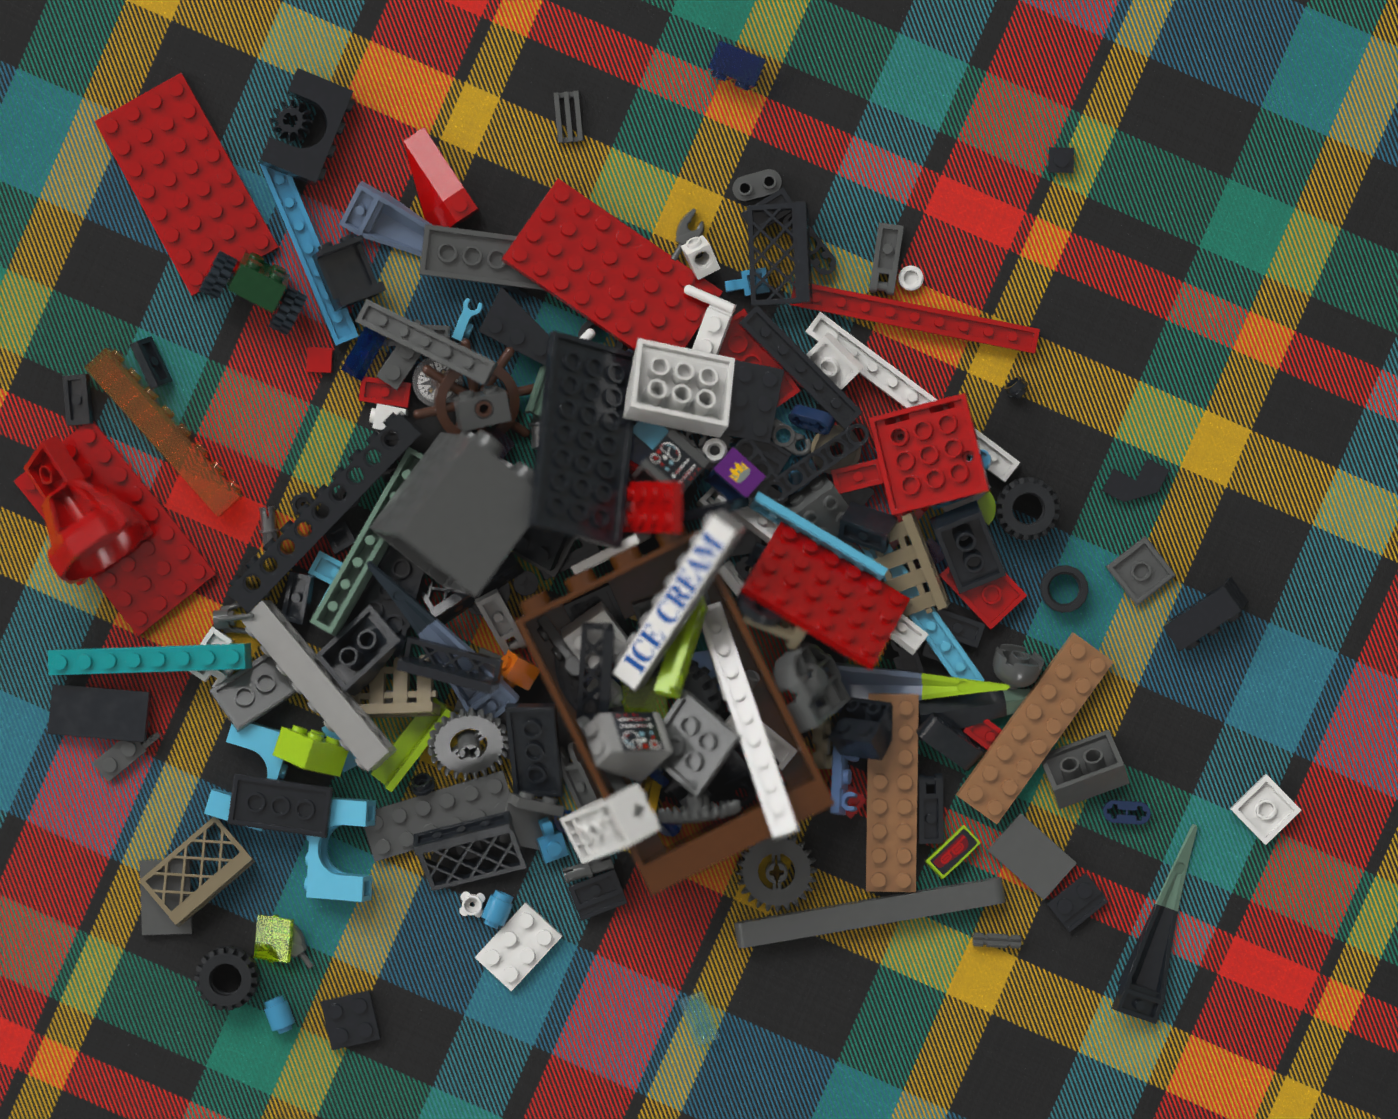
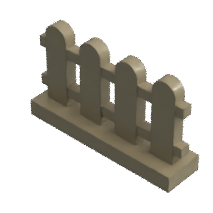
M914 511L904 514L902 516L903 521L898 522L897 519V523L891 531L889 542L898 539L901 548L885 555L875 551L877 558L873 559L888 568L885 574L887 580L884 581L885 584L899 592L914 586L917 587L919 595L910 598L903 612V615L908 619L909 615L924 609L927 614L933 612L932 606L936 605L937 609L940 610L950 605ZM909 535L911 545H907L905 536ZM861 546L865 550H871L869 548ZM917 558L921 565V568L918 569L916 568L914 560ZM907 563L910 572L893 578L890 569ZM925 582L928 583V586L930 588V591L926 592L923 583Z
M423 654L419 658H423L427 654ZM398 657L394 659L393 667H387V663H385L374 680L369 683V693H362L361 691L356 696L351 695L370 718L440 716L441 706L433 702V698H438V691L433 690L434 679L417 675V691H410V673L396 670ZM386 674H393V692H386ZM416 698V702L409 703V699ZM386 699H393V703L386 704ZM362 700H369V704H362Z

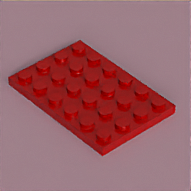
M782 521L740 591L869 670H872L910 601L909 597L876 579L864 570L860 571L854 564L844 558H839L824 546L817 545L815 541L800 532H796Z

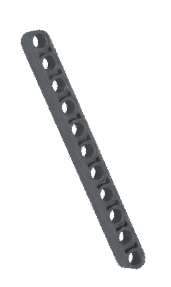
M993 877L917 890L916 892H906L735 922L734 929L738 948H747L1005 903L1006 898L1002 877Z

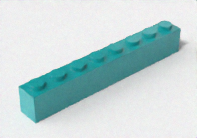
M251 643L48 650L49 675L252 668Z

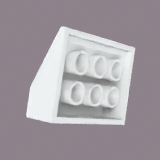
M638 338L626 392L623 418L720 438L729 423L735 358Z

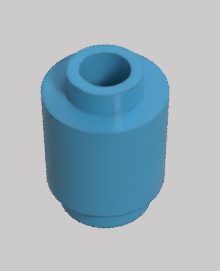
M495 890L494 894L490 895L481 915L485 919L484 924L498 929L499 925L504 926L513 907L512 900L514 897L505 892Z
M283 995L264 1002L266 1007L264 1011L272 1031L277 1030L278 1034H282L293 1029L291 1025L295 1023V1019L288 1001L284 1000Z

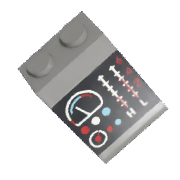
M658 712L599 713L584 728L596 767L642 782L673 752L661 714Z

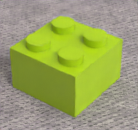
M293 725L292 729L281 727L273 756L306 770L340 777L348 751L340 745V739L331 736L324 738L325 733L311 729L308 733L306 728Z

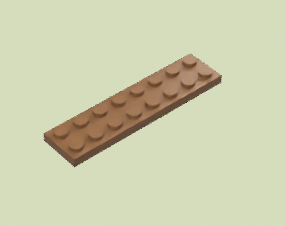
M1072 632L956 795L991 821L998 824L1111 667L1113 661Z
M868 693L869 700L892 703L893 721L892 742L883 760L868 759L866 891L916 892L918 734L916 730L918 729L919 693Z

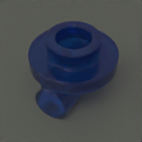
M658 818V824L661 828L659 830L660 833L672 837L680 833L682 824L662 823Z

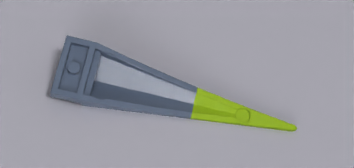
M835 662L849 696L854 698L868 699V693H919V700L1000 691L1010 688L1008 684L873 667L872 670H869L863 665ZM821 667L825 673L829 671L828 667ZM808 672V678H812V672ZM821 700L814 702L817 708L823 705ZM842 706L835 713H841L844 706Z

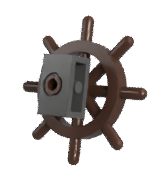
M462 339L460 345L472 351L470 341ZM507 347L496 362L497 366L487 386L482 384L480 388L478 382L468 377L469 390L455 382L462 374L450 368L442 374L430 365H425L422 368L423 373L438 382L434 393V406L415 410L413 417L419 420L436 416L443 429L450 434L459 435L461 431L477 429V432L472 433L477 435L479 431H482L497 440L511 429L523 438H527L530 435V430L515 420L519 411V397L530 395L534 384L517 387L513 378L504 369L515 353L512 347ZM498 378L503 382L506 390L498 387V385H494ZM449 390L458 395V397L453 398V402L446 403ZM447 413H456L457 422L455 425L450 421ZM494 425L493 427H491V428H489V429H487V427H486V426Z

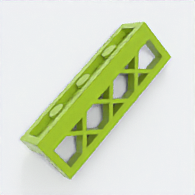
M704 596L701 597L667 650L654 688L655 694L680 699L708 610Z
M433 698V702L441 706L440 716L413 717L392 744L397 751L379 768L371 771V775L385 784V788L390 792L395 789L428 746L427 741L431 738L430 731L435 730L434 724L437 722L442 723L441 718L443 716L450 717L451 708L439 699Z

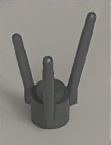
M270 592L264 598L270 597ZM238 603L221 606V610L213 611L214 627L217 630L223 629L224 633L248 634L244 628L232 626H236L237 620L253 618L254 614L236 615L235 611L231 610L241 607Z

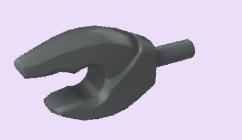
M695 208L690 210L678 224L675 242L679 245L671 258L675 261L682 252V245L686 244L693 237L703 235V221L700 222L696 230L691 231L688 229V224L691 223V219L695 215Z
M284 918V923L293 924L292 927H288L289 932L293 935L292 940L288 941L289 946H291L288 951L290 956L293 958L300 956L308 969H310L314 965L304 953L307 950V945L302 931L292 921ZM277 935V939H285L284 936ZM278 940L279 945L282 948L284 941Z

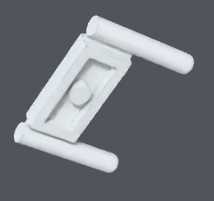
M686 285L684 288L686 295L709 304L692 349L718 355L736 305L696 287Z

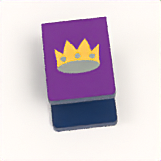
M733 447L710 472L705 481L726 500L740 497L746 499L763 481L765 475Z

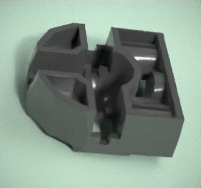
M804 642L799 644L795 651L790 649L776 660L774 678L779 693L790 689L792 693L796 692L798 694L786 707L800 733L819 726L851 700L841 680V673L832 656L825 653L818 645ZM821 667H828L829 671L825 673ZM808 672H812V678H808ZM821 700L823 705L817 708L814 702Z

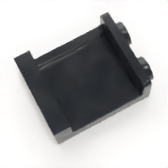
M354 234L347 235L340 239L341 243L333 245L332 242L325 243L317 247L319 251L312 256L334 311L378 296L386 290L383 281L378 283L361 245V242L364 240L363 235L357 237Z

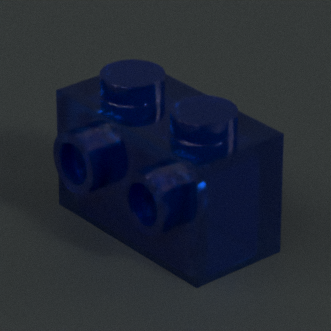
M719 40L708 71L712 72L711 77L725 82L727 78L734 81V86L739 89L748 91L751 88L755 90L766 59Z

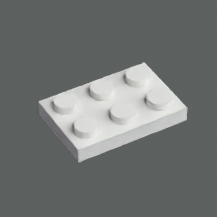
M525 902L475 958L512 991L557 943L562 935Z

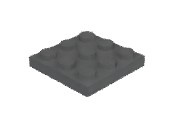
M683 690L680 699H677L663 720L673 752L660 766L695 797H701L741 739V736L689 690Z

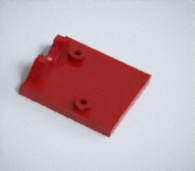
M966 393L869 418L892 516L990 491ZM900 434L904 435L903 440L898 439ZM968 455L973 456L972 461L967 460Z

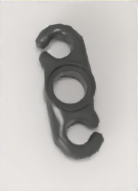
M775 418L771 440L797 457L808 455L811 451V440L805 439L806 448L799 451L796 448V443L803 440L804 436L796 433L790 426ZM781 428L789 430L791 434L790 440L786 443H781L776 439V433Z

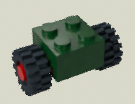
M219 251L214 262L211 263L199 291L217 300L225 285L229 286V291L272 313L276 310L269 327L287 336L301 312L307 295L289 287L281 302H279L290 277L283 267L276 264L271 266L265 263L264 258L260 255L245 252L235 273L231 277L230 275L238 260Z

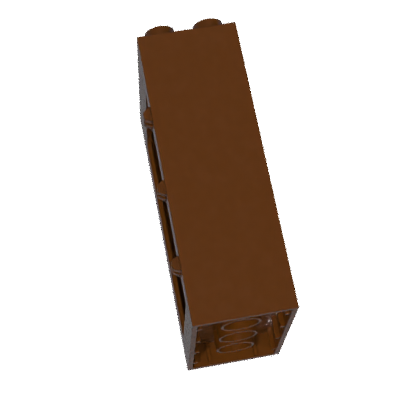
M683 523L682 533H659L654 537L660 549L643 557L638 546L635 545L609 558L615 571L598 580L592 568L565 580L564 582L570 594L554 602L551 601L545 590L519 603L524 617L515 622L604 799L616 792L604 770L595 766L588 741L576 721V710L570 705L560 688L555 670V655L551 651L554 646L549 640L545 642L537 632V629L540 628L537 620L544 615L547 616L562 636L561 629L571 623L562 603L605 583H609L624 619L635 615L632 602L657 595L660 592L663 593L666 588L664 585L666 579L671 573H675L679 567L677 565L678 560L691 549L690 542L699 530L688 535ZM718 571L707 588L711 604L719 601L722 604L744 671L753 670L760 676L759 682H757L752 690V695L761 721L798 750L784 769L781 770L786 781L784 789L795 822L798 823L835 803ZM622 776L627 787L633 785L630 778ZM759 800L741 809L738 814L721 819L669 846H664L657 832H654L628 846V849L653 896L772 836V832L762 802Z

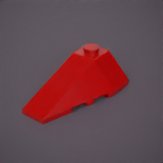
M424 127L403 141L426 221L432 225L454 228L480 211Z

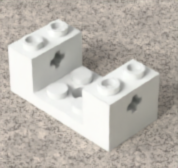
M638 783L604 800L600 798L560 818L582 864L631 846L661 829L657 816L651 810L646 800V794Z

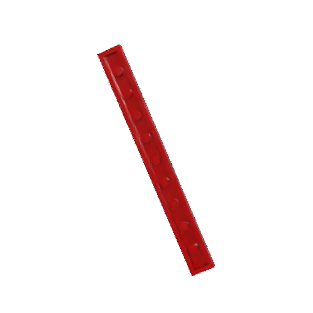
M812 284L813 304H790V306L1032 354L1036 352L1040 332L1038 328ZM793 286L791 298H796L795 287H794V286Z

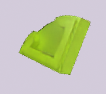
M990 491L986 492L977 501L985 523L988 526L993 521L996 512L995 500Z

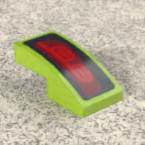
M962 825L925 862L943 879L981 842L965 825Z

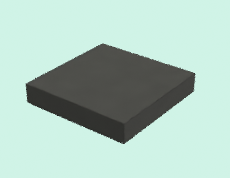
M1146 536L1105 566L1136 606L1176 576Z

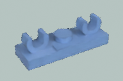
M833 745L831 797L835 804L830 807V813L846 815V810L850 812L857 811V807L848 805V800L851 797H858L856 793L847 792L848 784H851L852 780L848 760L856 762L859 761V757L840 755Z

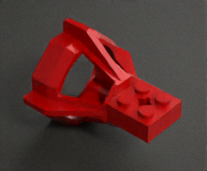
M58 436L41 441L23 469L44 499L41 508L44 512L51 545L47 551L48 562L60 579L69 584L76 583L80 586L85 584L89 577L104 572L135 550L142 540L152 536L153 531L139 509L118 500L114 494L93 486L84 477L80 467L75 463Z

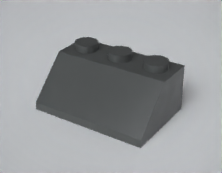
M1109 730L1054 749L1047 754L1041 763L1059 809L1130 783L1124 762Z

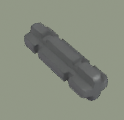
M975 932L972 937V944L976 947L986 945L987 947L1007 948V946H1010V948L1019 949L1022 942L1021 936L1011 934V936L995 933L984 935V933Z

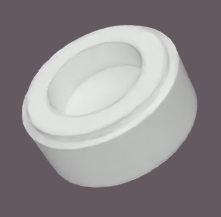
M916 266L904 267L898 276L900 286L907 291L917 290L922 285L924 279L922 271Z

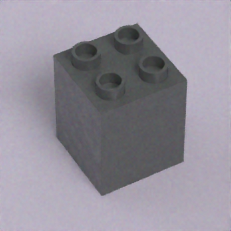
M469 430L461 431L459 435L440 432L369 528L442 587L476 597L528 527L534 471L520 462L513 466L503 459L500 460L498 456L504 448L495 439L482 431H479L477 435Z

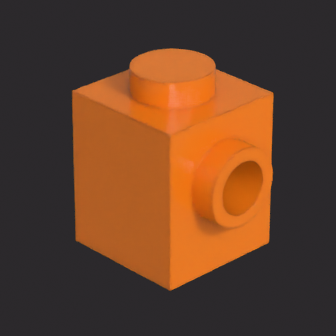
M508 649L507 653L501 658L503 660L501 675L504 676L503 680L512 688L518 685L529 691L540 670L532 662Z

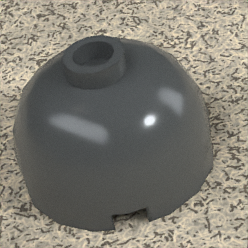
M1001 644L1000 649L996 648L993 657L994 673L1001 682L1010 685L1009 689L1016 690L1018 687H1027L1038 679L1044 665L1043 657L1034 651L1032 655L1025 653L1026 648L1023 646Z

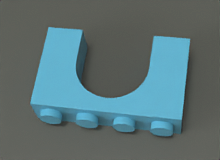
M252 722L237 732L231 724L226 742L258 753L265 761L267 778L277 780L285 778L288 765L285 764V760L273 756L280 730ZM216 788L212 789L204 814L228 821L232 793ZM249 827V828H252V829H255V830H259V831H263V830H264V829H260V828Z
M333 797L327 838L306 835L309 841V849L305 857L308 869L307 877L304 881L307 898L356 902L371 900L373 875L345 873L337 869L328 855V841L333 831L341 825L362 827L375 825L376 800Z

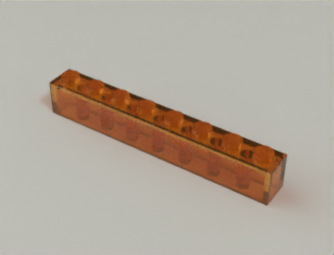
M106 347L84 368L216 516L221 517L243 497L239 493L242 490L241 487L233 479L228 481L222 474L225 472L224 468L216 460L211 462L206 456L208 453L207 449L199 441L196 444L189 437L192 434L183 423L178 425L173 419L175 416L173 411L166 404L161 406L156 400L159 397L156 392L151 390L149 385L145 388L139 380L142 377L133 367L128 369L124 365L123 361L125 358L116 348L112 351Z

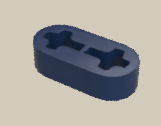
M799 404L795 405L788 415V419L796 427L824 435L829 434L835 424L834 418L827 412Z
M1109 800L1103 805L1102 809L1105 819L1113 823L1140 825L1146 823L1151 815L1149 807L1140 801ZM1116 804L1118 809L1125 810L1124 814H1116L1115 818H1112L1111 814L1107 813V809H1111L1112 805ZM1138 806H1141V809L1146 811V814L1141 816L1140 820H1137L1135 815L1128 814V810L1135 811Z

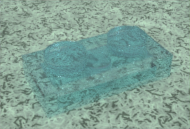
M702 990L679 999L696 1047L720 1038Z

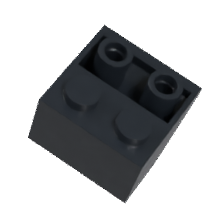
M850 697L851 700L844 705L829 738L840 755L882 761L892 742L893 705L891 702Z

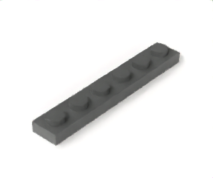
M366 299L355 321L487 386L497 366L496 362Z

